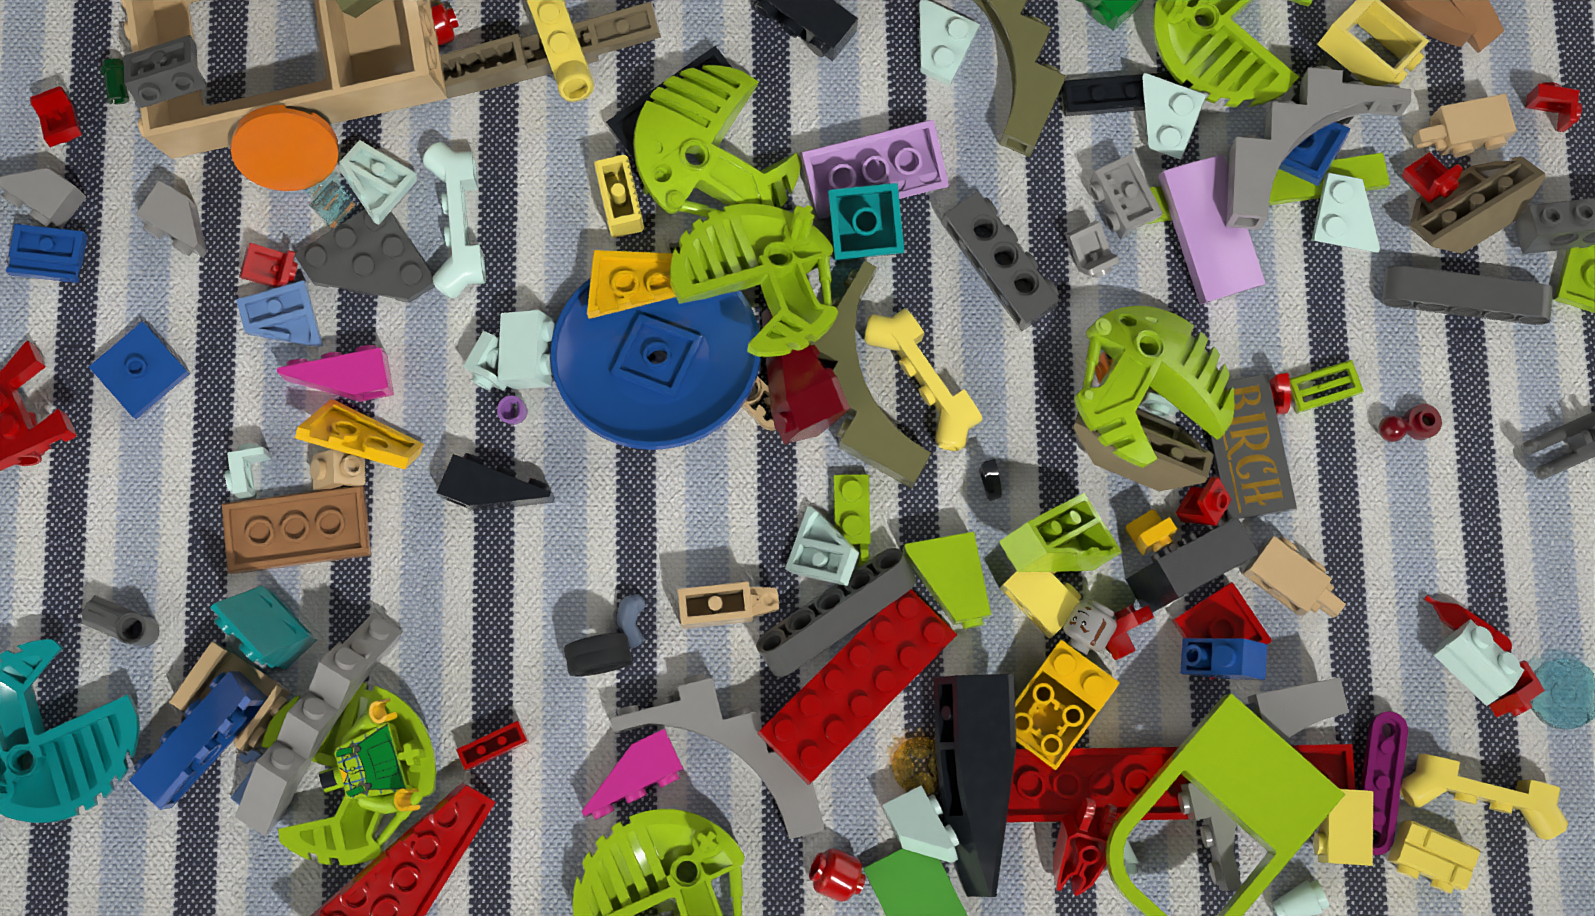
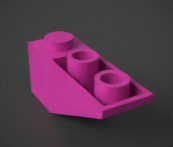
M375 345L361 346L355 349V353L344 355L341 352L325 353L321 355V359L309 362L307 359H294L286 363L287 366L277 368V373L285 381L358 402L394 395L388 356L381 347L377 348Z
M662 729L631 744L581 811L584 817L593 815L594 819L597 820L615 811L612 806L614 803L626 799L627 804H630L647 795L645 788L657 782L660 788L680 779L678 772L684 770L666 730Z

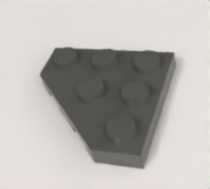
M366 209L300 249L294 255L312 283L316 286L327 288L330 286L369 296L394 298L396 301L407 303L414 301L435 287L432 273L391 212L378 225L374 223Z

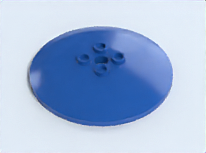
M590 278L567 301L559 315L552 336L551 366L555 383L564 403L578 421L590 431L610 442L625 447L647 450L669 449L693 443L710 435L727 423L739 411L754 387L761 357L747 352L750 341L759 333V328L754 312L740 290L679 304L677 298L674 297L589 319L587 308ZM654 351H663L667 354L666 360L660 364L651 363L648 357Z

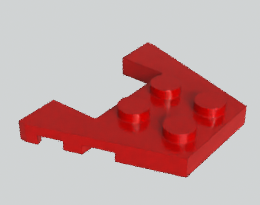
M26 341L0 371V471L20 463L21 457L33 451L39 454L51 449V443L60 439L68 442L77 436L68 415L59 408L35 427L33 426L18 388L46 366L38 348L29 341Z

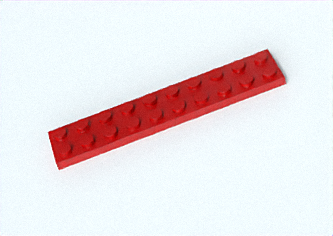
M1352 744L1291 745L1339 789L1355 790ZM1178 747L1072 748L1057 770H1054L1028 749H1016L1006 823L1061 822L1063 817L1071 813L1077 814L1085 798L1096 801V809L1092 819L1099 820L1105 805L1111 804L1117 807L1115 819L1117 821ZM1180 774L1141 820H1189L1188 815L1181 812L1178 793L1182 792L1181 784L1191 782Z

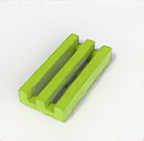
M1353 360L1290 378L1291 401L1295 403L1294 410L1296 414L1357 396L1364 392ZM1345 370L1348 371L1349 376L1299 391V384ZM1349 383L1353 385V388L1305 403L1302 399Z

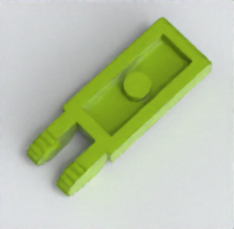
M869 474L834 475L835 528L852 546H860V556L858 558L860 567L869 561L868 546L871 544Z

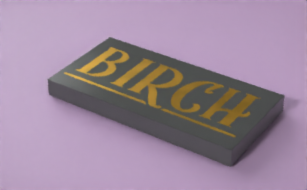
M1268 374L1228 380L1224 388L1225 394L1233 386L1235 400L1232 423L1225 434L1218 440L1208 433L1211 452L1214 455L1213 462L1216 476L1219 477L1232 499L1227 510L1224 512L1226 522L1237 517L1238 519H1245L1297 509Z

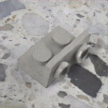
M1132 154L1094 171L1090 179L1091 184H1089L1090 193L1095 202H1101L1106 212L1104 217L1111 232H1116L1120 239L1127 237L1130 231L1160 218L1163 214Z

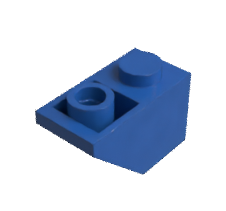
M1182 638L1180 674L1232 680H1265L1267 644L1248 639Z

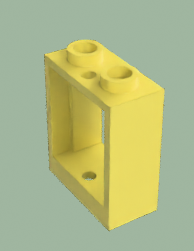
M1356 0L1332 24L1317 45L1366 85L1383 86L1394 84L1399 86L1409 74L1405 69L1412 72L1425 57L1421 51L1429 40L1380 0ZM1358 24L1401 60L1392 68L1349 31Z

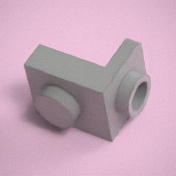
M1095 220L1065 234L1079 272L1092 277H1100L1111 272V267L1120 263L1118 255L1111 253L1099 221Z

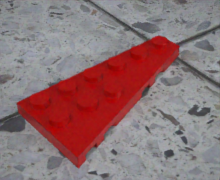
M462 782L311 916H425L496 802Z

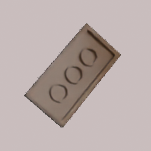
M363 485L222 504L227 572L231 575L372 556L366 494Z

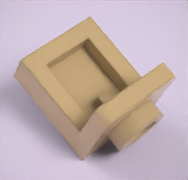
M334 449L313 455L310 465L313 490H328L342 485H364L365 458Z

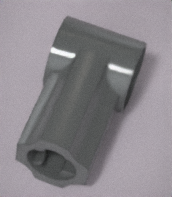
M96 595L86 603L81 613V624L114 637L125 644L142 648L149 647L156 642L159 636V625L152 617L139 614ZM141 622L142 632L137 638H134L132 633L133 627L136 623Z

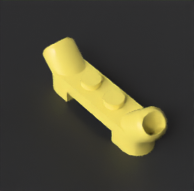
M527 0L553 71L560 96L568 102H577L588 98L594 90V78L583 54L566 7V1Z
M906 308L892 317L871 315L867 321L864 341L869 346L895 350L901 357L899 364L904 373L909 378L914 376L921 386L918 391L928 406L934 405L940 413L935 436L937 446L949 451H959L966 447L968 430L982 422V416L965 389L954 396L951 395L916 344L922 341L924 331L916 319Z
M1418 754L1416 771L1402 779L1400 793L1404 800L1413 807L1420 808L1442 793L1449 792L1455 794L1454 800L1458 802L1476 805L1477 800L1490 803L1489 809L1512 814V809L1520 810L1536 836L1540 839L1550 840L1566 831L1569 822L1557 806L1561 788L1535 780H1519L1515 791L1458 776L1459 761L1429 754Z

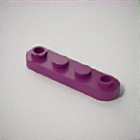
M1391 711L1375 715L1369 723L1360 790L1373 791V831L1377 834V840L1373 843V855L1387 853L1394 843L1408 738V725L1405 719L1400 714ZM1384 723L1391 728V734L1388 737L1384 736L1381 732V727Z

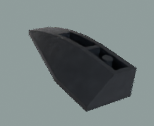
M1014 674L933 678L937 773L946 826L951 825L959 841V845L955 846L958 858L955 863L967 897H996L1016 754Z

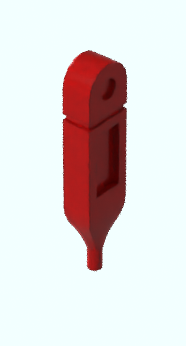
M1429 595L1425 596L1424 600L1434 607L1441 622L1453 631L1458 630L1460 626L1471 619L1477 626L1486 628L1491 633L1493 641L1505 652H1511L1512 643L1506 635L1495 630L1494 627L1456 603L1437 601Z

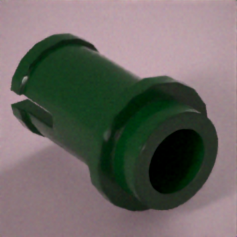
M117 58L104 60L102 62L103 66L100 68V74L105 79L107 103L112 104L113 99L115 105L129 102L127 87L124 84L123 60Z

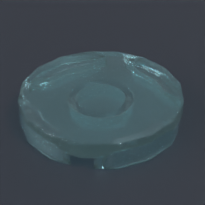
M1562 658L1545 662L1534 671V674L1545 690L1530 701L1533 706L1531 710L1540 721L1552 728L1569 730L1582 727L1595 718L1594 673L1589 667L1577 660Z

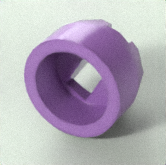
M516 396L504 397L497 406L499 418L507 424L517 425L522 423L527 417L528 409L525 402ZM514 403H517V417H516V418H515Z

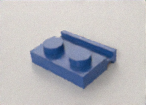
M15 224L8 256L10 262L9 267H6V273L11 276L79 283L80 278L78 275L80 268H82L88 235L83 231Z

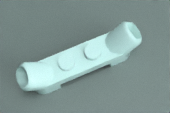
M438 142L432 144L423 156V163L425 168L446 183L447 193L442 194L441 199L444 214H449L450 226L444 227L446 246L452 247V255L433 276V284L445 296L455 299L458 298L469 284L486 283L484 253L480 245H469L465 191L478 190L477 168L473 151L455 153L444 143Z

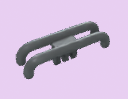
M1595 411L1531 440H1527L1522 444V452L1530 455L1566 439L1573 451L1537 467L1534 470V475L1537 479L1544 480L1595 457Z

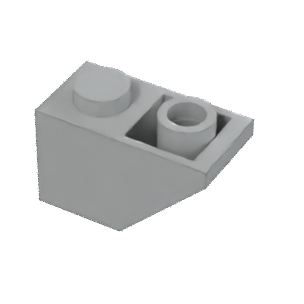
M49 168L0 176V188L5 191L2 197L19 209L23 204L32 209L29 215L46 227L51 222L60 229H63L86 199V196L76 186Z
M158 180L136 213L145 223L142 229L160 240L163 235L173 240L171 245L187 256H190L193 252L204 258L207 250L197 207L187 196Z

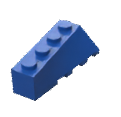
M240 671L222 672L209 686L212 691L203 700L198 699L193 702L184 713L187 718L178 727L173 726L167 730L159 740L162 745L153 754H146L135 765L134 770L136 773L129 781L159 810L172 808L250 724L268 698Z

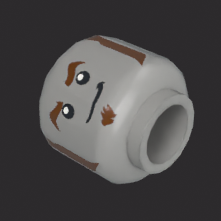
M1089 599L1087 603H1077L1063 627L1065 634L1071 638L1068 645L1086 655L1090 649L1096 652L1103 651L1117 627L1116 621L1112 618L1114 612L1092 599Z

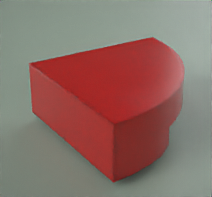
M1276 374L1270 380L1276 414H1286L1291 404L1289 374Z

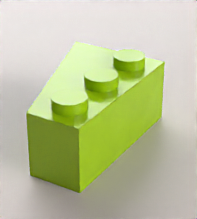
M1085 492L1028 521L999 541L1007 558L1012 562L1017 572L1094 571L1122 553Z

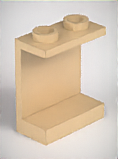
M211 642L169 703L182 711H186L193 702L198 699L203 700L212 691L209 688L210 684L222 672L240 671L268 697L250 724L233 741L235 743L234 747L249 752L252 747L256 749L263 742L266 733L265 728L276 713L289 702L286 698L291 691L224 646Z

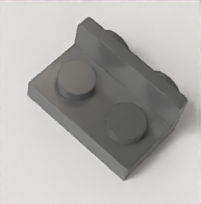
M191 35L124 56V84L139 107H148L206 87V81L197 67V49Z

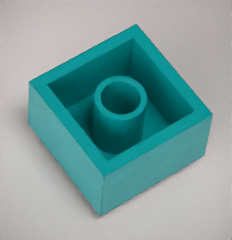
M898 183L828 190L835 261L904 254Z

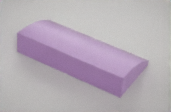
M927 120L799 152L817 219L831 216L828 190L898 183L899 199L949 187L934 120Z
M1224 155L1168 169L1158 175L1199 304H1206L1265 285L1266 283L1248 229L1226 227L1228 167Z

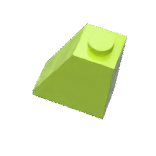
M974 531L904 544L902 551L905 559L953 625L962 624L963 629L983 626V619H988L991 616V610Z

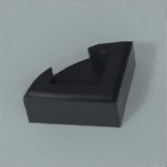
M995 459L985 461L979 468V474L986 497L989 501L1000 499L1002 497V488Z

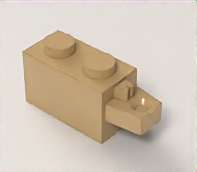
M1505 93L1441 106L1431 116L1430 127L1419 129L1412 137L1416 149L1435 146L1440 156L1453 153L1454 157H1461L1474 152V149L1485 147L1487 151L1499 149L1507 144L1506 141L1517 132Z
M1273 536L1266 540L1258 551L1259 555L1251 560L1242 575L1298 616L1306 614L1310 610L1316 613L1320 609L1334 618L1339 615L1346 605L1331 592L1334 586L1330 584L1332 578L1325 574V567L1311 558L1306 560L1296 552L1297 547L1283 537L1278 539Z
M749 581L677 589L682 629L753 622V617L779 610L777 588L750 587Z

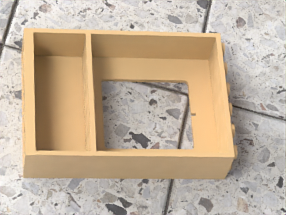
M121 0L127 13L128 21L124 22V29L128 40L131 42L132 53L191 35L194 40L190 4L201 0ZM314 0L326 73L324 80L204 106L201 89L148 107H140L141 118H138L139 131L142 137L146 138L157 149L161 150L169 158L175 159L231 146L232 136L238 127V122L248 113L266 106L286 105L287 109H295L308 114L314 112L330 125L448 99L437 34L432 16L431 0H383L357 18L342 12L335 0Z

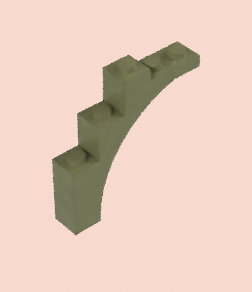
M973 0L985 13L1000 37L1011 72V109L999 144L1030 158L1066 78V75L1061 74L1056 67L1049 64L1040 65L1036 63L1046 43L1051 27L1045 25L1037 17L1022 15L1028 0Z
M864 260L860 269L854 267L844 284L849 288L843 298L837 296L832 303V306L838 310V316L834 324L816 342L810 341L809 345L815 344L820 352L818 359L834 368L833 372L839 380L850 407L846 414L854 417L853 420L846 418L837 434L838 437L842 438L839 449L912 489L931 452L910 440L884 415L865 383L857 355L855 336L857 309L875 277L877 268Z

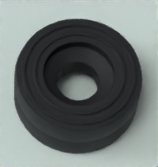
M624 633L591 636L573 641L564 646L567 669L570 676L581 677L607 673L624 668L632 663L628 637Z

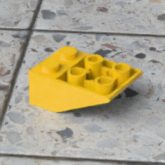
M1060 640L1015 701L1016 741L1054 770H1057L1120 682L1063 640Z

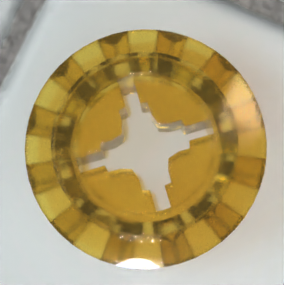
M927 737L911 738L902 743L896 750L892 760V772L896 782L905 791L909 792L922 786L925 793L930 794L939 789L935 741ZM930 753L932 756L929 758L927 767L930 769L933 777L921 772L910 778L915 765L911 762L912 759L908 757L909 754L913 758L922 759Z

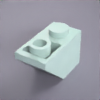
M919 786L883 804L886 817L903 849L951 863L958 860L955 846L959 845V841L951 825L949 824L944 827L938 816L942 815L943 812L933 794L927 797L923 787Z

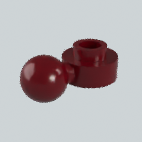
M1419 404L1409 409L1405 413L1404 418L1398 415L1385 416L1379 423L1378 431L1380 436L1388 442L1400 441L1406 433L1415 440H1426L1438 434L1442 426V419L1438 410L1433 406ZM1423 416H1425L1428 419V426L1423 423Z

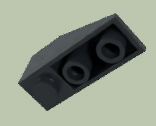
M753 0L755 9L762 16L768 19L772 17L781 24L782 29L793 38L800 37L808 43L809 49L819 57L826 56L831 61L837 57L857 32L858 18L834 0Z
M465 453L463 457L455 454L452 455L436 492L442 499L472 511L553 503L555 499L552 492L548 491L549 485L533 478H530L528 483L515 478L516 472L497 465L496 470L483 466V459L469 453Z

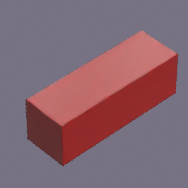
M516 721L456 749L464 769L469 771L529 743V739L521 722Z

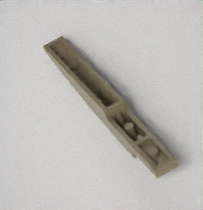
M652 2L573 23L588 64L599 61L598 55L661 38ZM517 33L440 55L447 98L553 74L539 33L521 38Z

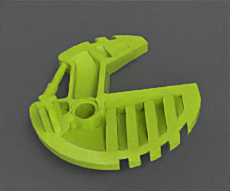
M1156 0L1153 14V33L1160 58L1169 73L1180 85L1188 80L1193 84L1190 87L1191 90L1209 93L1210 95L1205 101L1215 104L1220 98L1230 99L1224 105L1227 107H1238L1244 100L1250 99L1255 100L1249 107L1266 104L1283 96L1299 76L1233 21L1254 0ZM1288 0L1307 7L1312 3V0ZM1195 17L1204 18L1208 23V27H1202L1196 23Z
M707 65L703 66L702 69L708 73L695 68L686 69L679 74L684 77L683 79L671 76L663 83L667 86L666 89L657 87L652 92L650 97L654 101H646L640 111L633 142L635 162L639 176L644 184L643 192L645 195L650 194L655 202L669 214L681 211L706 217L707 213L717 209L709 208L708 205L687 201L686 199L694 188L703 191L727 206L736 204L774 206L776 204L778 208H781L788 199L785 189L787 188L789 194L793 192L801 169V160L797 152L759 171L718 147L759 83L757 80L735 68ZM685 154L695 155L699 165L690 164L686 160ZM717 210L718 214L723 213V211Z
M736 204L724 207L723 213L718 214L717 210L707 213L706 221L703 223L700 218L692 224L691 234L689 235L686 229L680 237V253L678 254L676 248L674 249L670 265V285L679 304L707 299L760 285L773 318L750 341L747 352L758 357L781 356L790 354L792 349L802 350L809 346L810 341L816 342L834 324L838 316V310L832 306L830 289V257L833 252V246L812 225L815 217L812 214L813 208L810 205H807L805 208L798 205L794 213L778 207L763 204ZM818 268L819 282L822 286L823 304L818 302L806 276L807 273Z
M1127 306L1118 308L1098 318L1087 329L1086 336L1090 341L1085 361L1087 364L1082 389L1074 397L1077 409L1086 426L1091 432L1097 430L1101 434L1097 438L1100 443L1105 447L1113 445L1117 448L1113 452L1115 455L1142 468L1154 463L1158 459L1148 442L1136 414V410L1149 386L1217 440L1225 434L1232 423L1235 404L1233 386L1225 394L1224 388L1230 374L1225 363L1218 370L1216 365L1220 353L1215 346L1207 352L1205 347L1208 338L1202 332L1198 333L1194 338L1191 335L1194 328L1193 324L1174 313L1156 307ZM1101 349L1112 357L1113 362L1099 386L1091 387Z
M363 682L333 725L312 762L329 767L338 766L334 749L341 746V740L345 733L361 716L369 711L370 705L373 702L390 698L391 701L385 705V711L387 714L397 712V718L386 721L383 724L391 723L396 726L403 751L398 753V759L406 762L412 786L419 789V792L412 793L410 799L412 805H418L423 797L432 795L436 789V757L428 730L417 713L397 695L375 685L372 691L367 690V683ZM302 695L296 696L284 705L269 722L262 747L270 748L274 744L287 712L301 699ZM345 794L335 817L279 828V842L293 853L305 859L312 860L311 853L317 855L318 863L333 865L332 858H338L339 865L365 863L374 860L384 851V843L400 823L408 818L412 811L395 812L394 818L376 838V832L385 814L363 809L356 800H348Z
M676 809L649 810L630 816L631 823L623 826L621 821L611 827L613 834L607 839L604 834L595 842L598 849L593 856L590 850L582 862L585 870L582 882L579 875H577L573 891V916H634L669 898L676 899L680 916H724L712 881L729 872L730 896L733 899V916H743L742 865L745 861V856L738 844L727 832L700 815ZM683 861H691L697 867L698 873L692 882L682 881L678 876V867Z

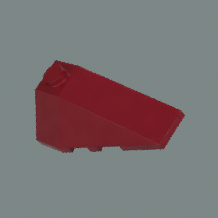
M769 307L761 314L763 328L773 318ZM815 344L799 351L792 349L790 354L766 357L771 414L774 427L780 433L784 445L819 436L850 410L837 376L831 368L825 369L818 360L820 352Z

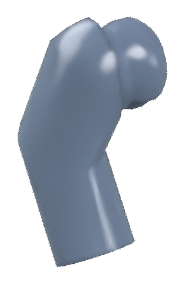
M638 594L625 596L620 601L616 617V625L621 633L627 635L631 649L646 641L636 624L638 614L645 608V601Z

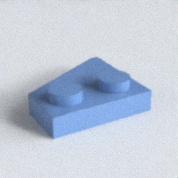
M304 280L236 299L246 334L314 347L324 346L307 283Z

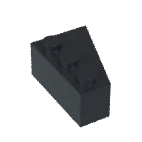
M1238 517L1227 523H1224L1222 518H1220L1216 526L1207 525L1204 527L1203 530L1206 534L1199 538L1195 532L1176 542L1179 549L1171 552L1169 546L1150 556L1153 563L1125 579L1141 608L1148 605L1153 613L1259 555Z

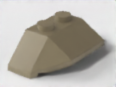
M1522 156L1511 158V161H1494L1470 166L1462 171L1458 179L1460 184L1450 196L1446 198L1440 196L1432 203H1429L1422 196L1416 199L1410 221V229L1432 247L1463 254L1518 220L1544 181L1545 173Z
M1136 410L1142 429L1158 458L1154 463L1142 468L1115 455L1113 452L1117 448L1113 445L1105 447L1097 439L1101 434L1097 430L1091 432L1078 412L1073 429L1094 465L1159 492L1206 482L1214 455L1209 450H1204L1200 443L1183 428Z

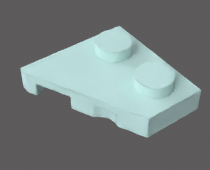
M920 0V72L951 86L979 30L980 24L929 0Z
M1144 73L1142 80L1148 146L1152 150L1182 160L1207 95Z
M361 140L339 162L340 172L374 223L378 225L417 182V173Z
M1332 173L1325 174L1311 241L1379 253L1380 245L1363 179Z
M808 506L785 569L793 574L848 586L859 552L819 511Z

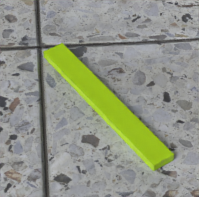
M1383 152L1336 159L1326 172L1363 179L1365 191L1384 189L1390 185ZM1278 169L1270 193L1269 206L1321 198L1325 176L1319 186ZM1149 187L1163 214L1160 218L1147 224L1172 221L1162 187Z

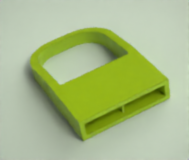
M1230 693L1222 696L1115 822L1106 844L1107 869L1119 893L1144 916H1168L1130 880L1124 865V847L1133 828L1176 778L1182 774L1267 851L1265 857L1216 915L1243 916L1346 794Z

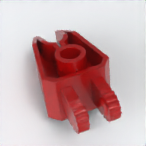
M1085 798L1077 814L1071 813L1062 818L1053 855V875L1057 891L1062 890L1071 876H1073L1071 886L1076 896L1093 886L1107 865L1106 844L1117 815V807L1115 805H1105L1099 820L1092 819L1096 809V801Z

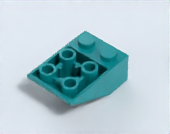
M262 585L216 602L210 607L218 615L214 622L227 635L233 634L242 641L238 646L240 650L251 661L255 662L257 660L262 665L266 663L270 668L277 666L285 670L288 669L317 641L316 637L270 589Z

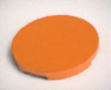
M271 105L248 113L238 122V127L234 131L231 140V156L237 169L247 179L257 185L278 191H297L321 183L333 172L338 161V140L329 123L316 113L311 112L308 114L295 109H287L286 105Z

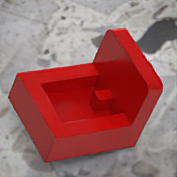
M1555 82L1539 83L1527 95L1525 108L1558 113L1557 132L1564 133L1580 119L1582 104L1578 103L1580 90L1564 88Z
M61 86L30 97V104L39 116L43 138L50 148L82 136L77 110Z
M1429 152L1405 168L1402 177L1424 199L1432 203L1440 196L1444 198L1450 196L1460 184L1458 179L1463 168L1457 164L1448 170Z
M250 242L246 248L239 278L272 288L285 286L287 282L292 283L298 263L293 262L295 252L287 250L283 253Z
M1211 477L1205 488L1191 487L1176 514L1181 522L1216 526L1232 499L1219 477Z
M1132 604L1114 613L1117 627L1105 647L1112 654L1114 660L1135 652V647L1127 631L1155 618L1148 605L1135 610Z
M1527 661L1519 662L1524 672L1516 685L1489 705L1496 718L1509 712L1513 717L1526 712L1533 707L1530 701L1545 691Z

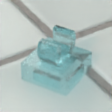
M333 180L325 188L317 183L308 192L315 198L309 206L332 229L356 205L342 187Z

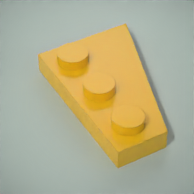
M594 250L587 308L588 318L591 319L676 297L670 285V265L673 253Z
M330 399L299 425L295 435V439L404 470L420 456L424 445L333 399Z

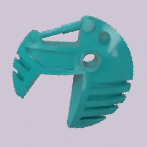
M52 639L36 640L18 645L17 647L23 651L16 654L9 650L0 654V659L2 660L0 662V814L18 821L50 823L80 815L79 807L84 805L87 811L98 805L97 795L102 793L103 798H107L115 790L113 784L114 777L117 776L118 781H122L129 769L126 759L127 751L129 750L131 757L135 756L139 740L140 723L134 701L127 694L45 732L43 720L31 685L64 647ZM27 752H31L34 758L33 764L28 770H25L22 766V759Z

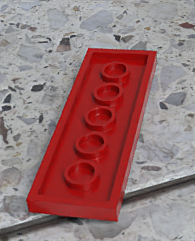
M910 589L907 593L882 609L757 734L809 786L957 634Z

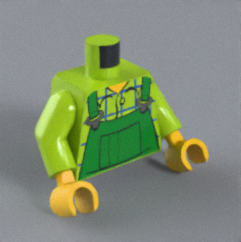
M390 698L373 702L370 705L369 711L361 716L342 737L341 746L334 749L338 766L319 772L321 786L325 793L344 787L348 800H356L361 808L382 814L420 809V805H412L410 800L412 793L419 792V789L412 786L406 762L398 759V753L403 751L396 726L391 723L383 724L386 721L397 718V712L387 714L385 711V705L391 701Z

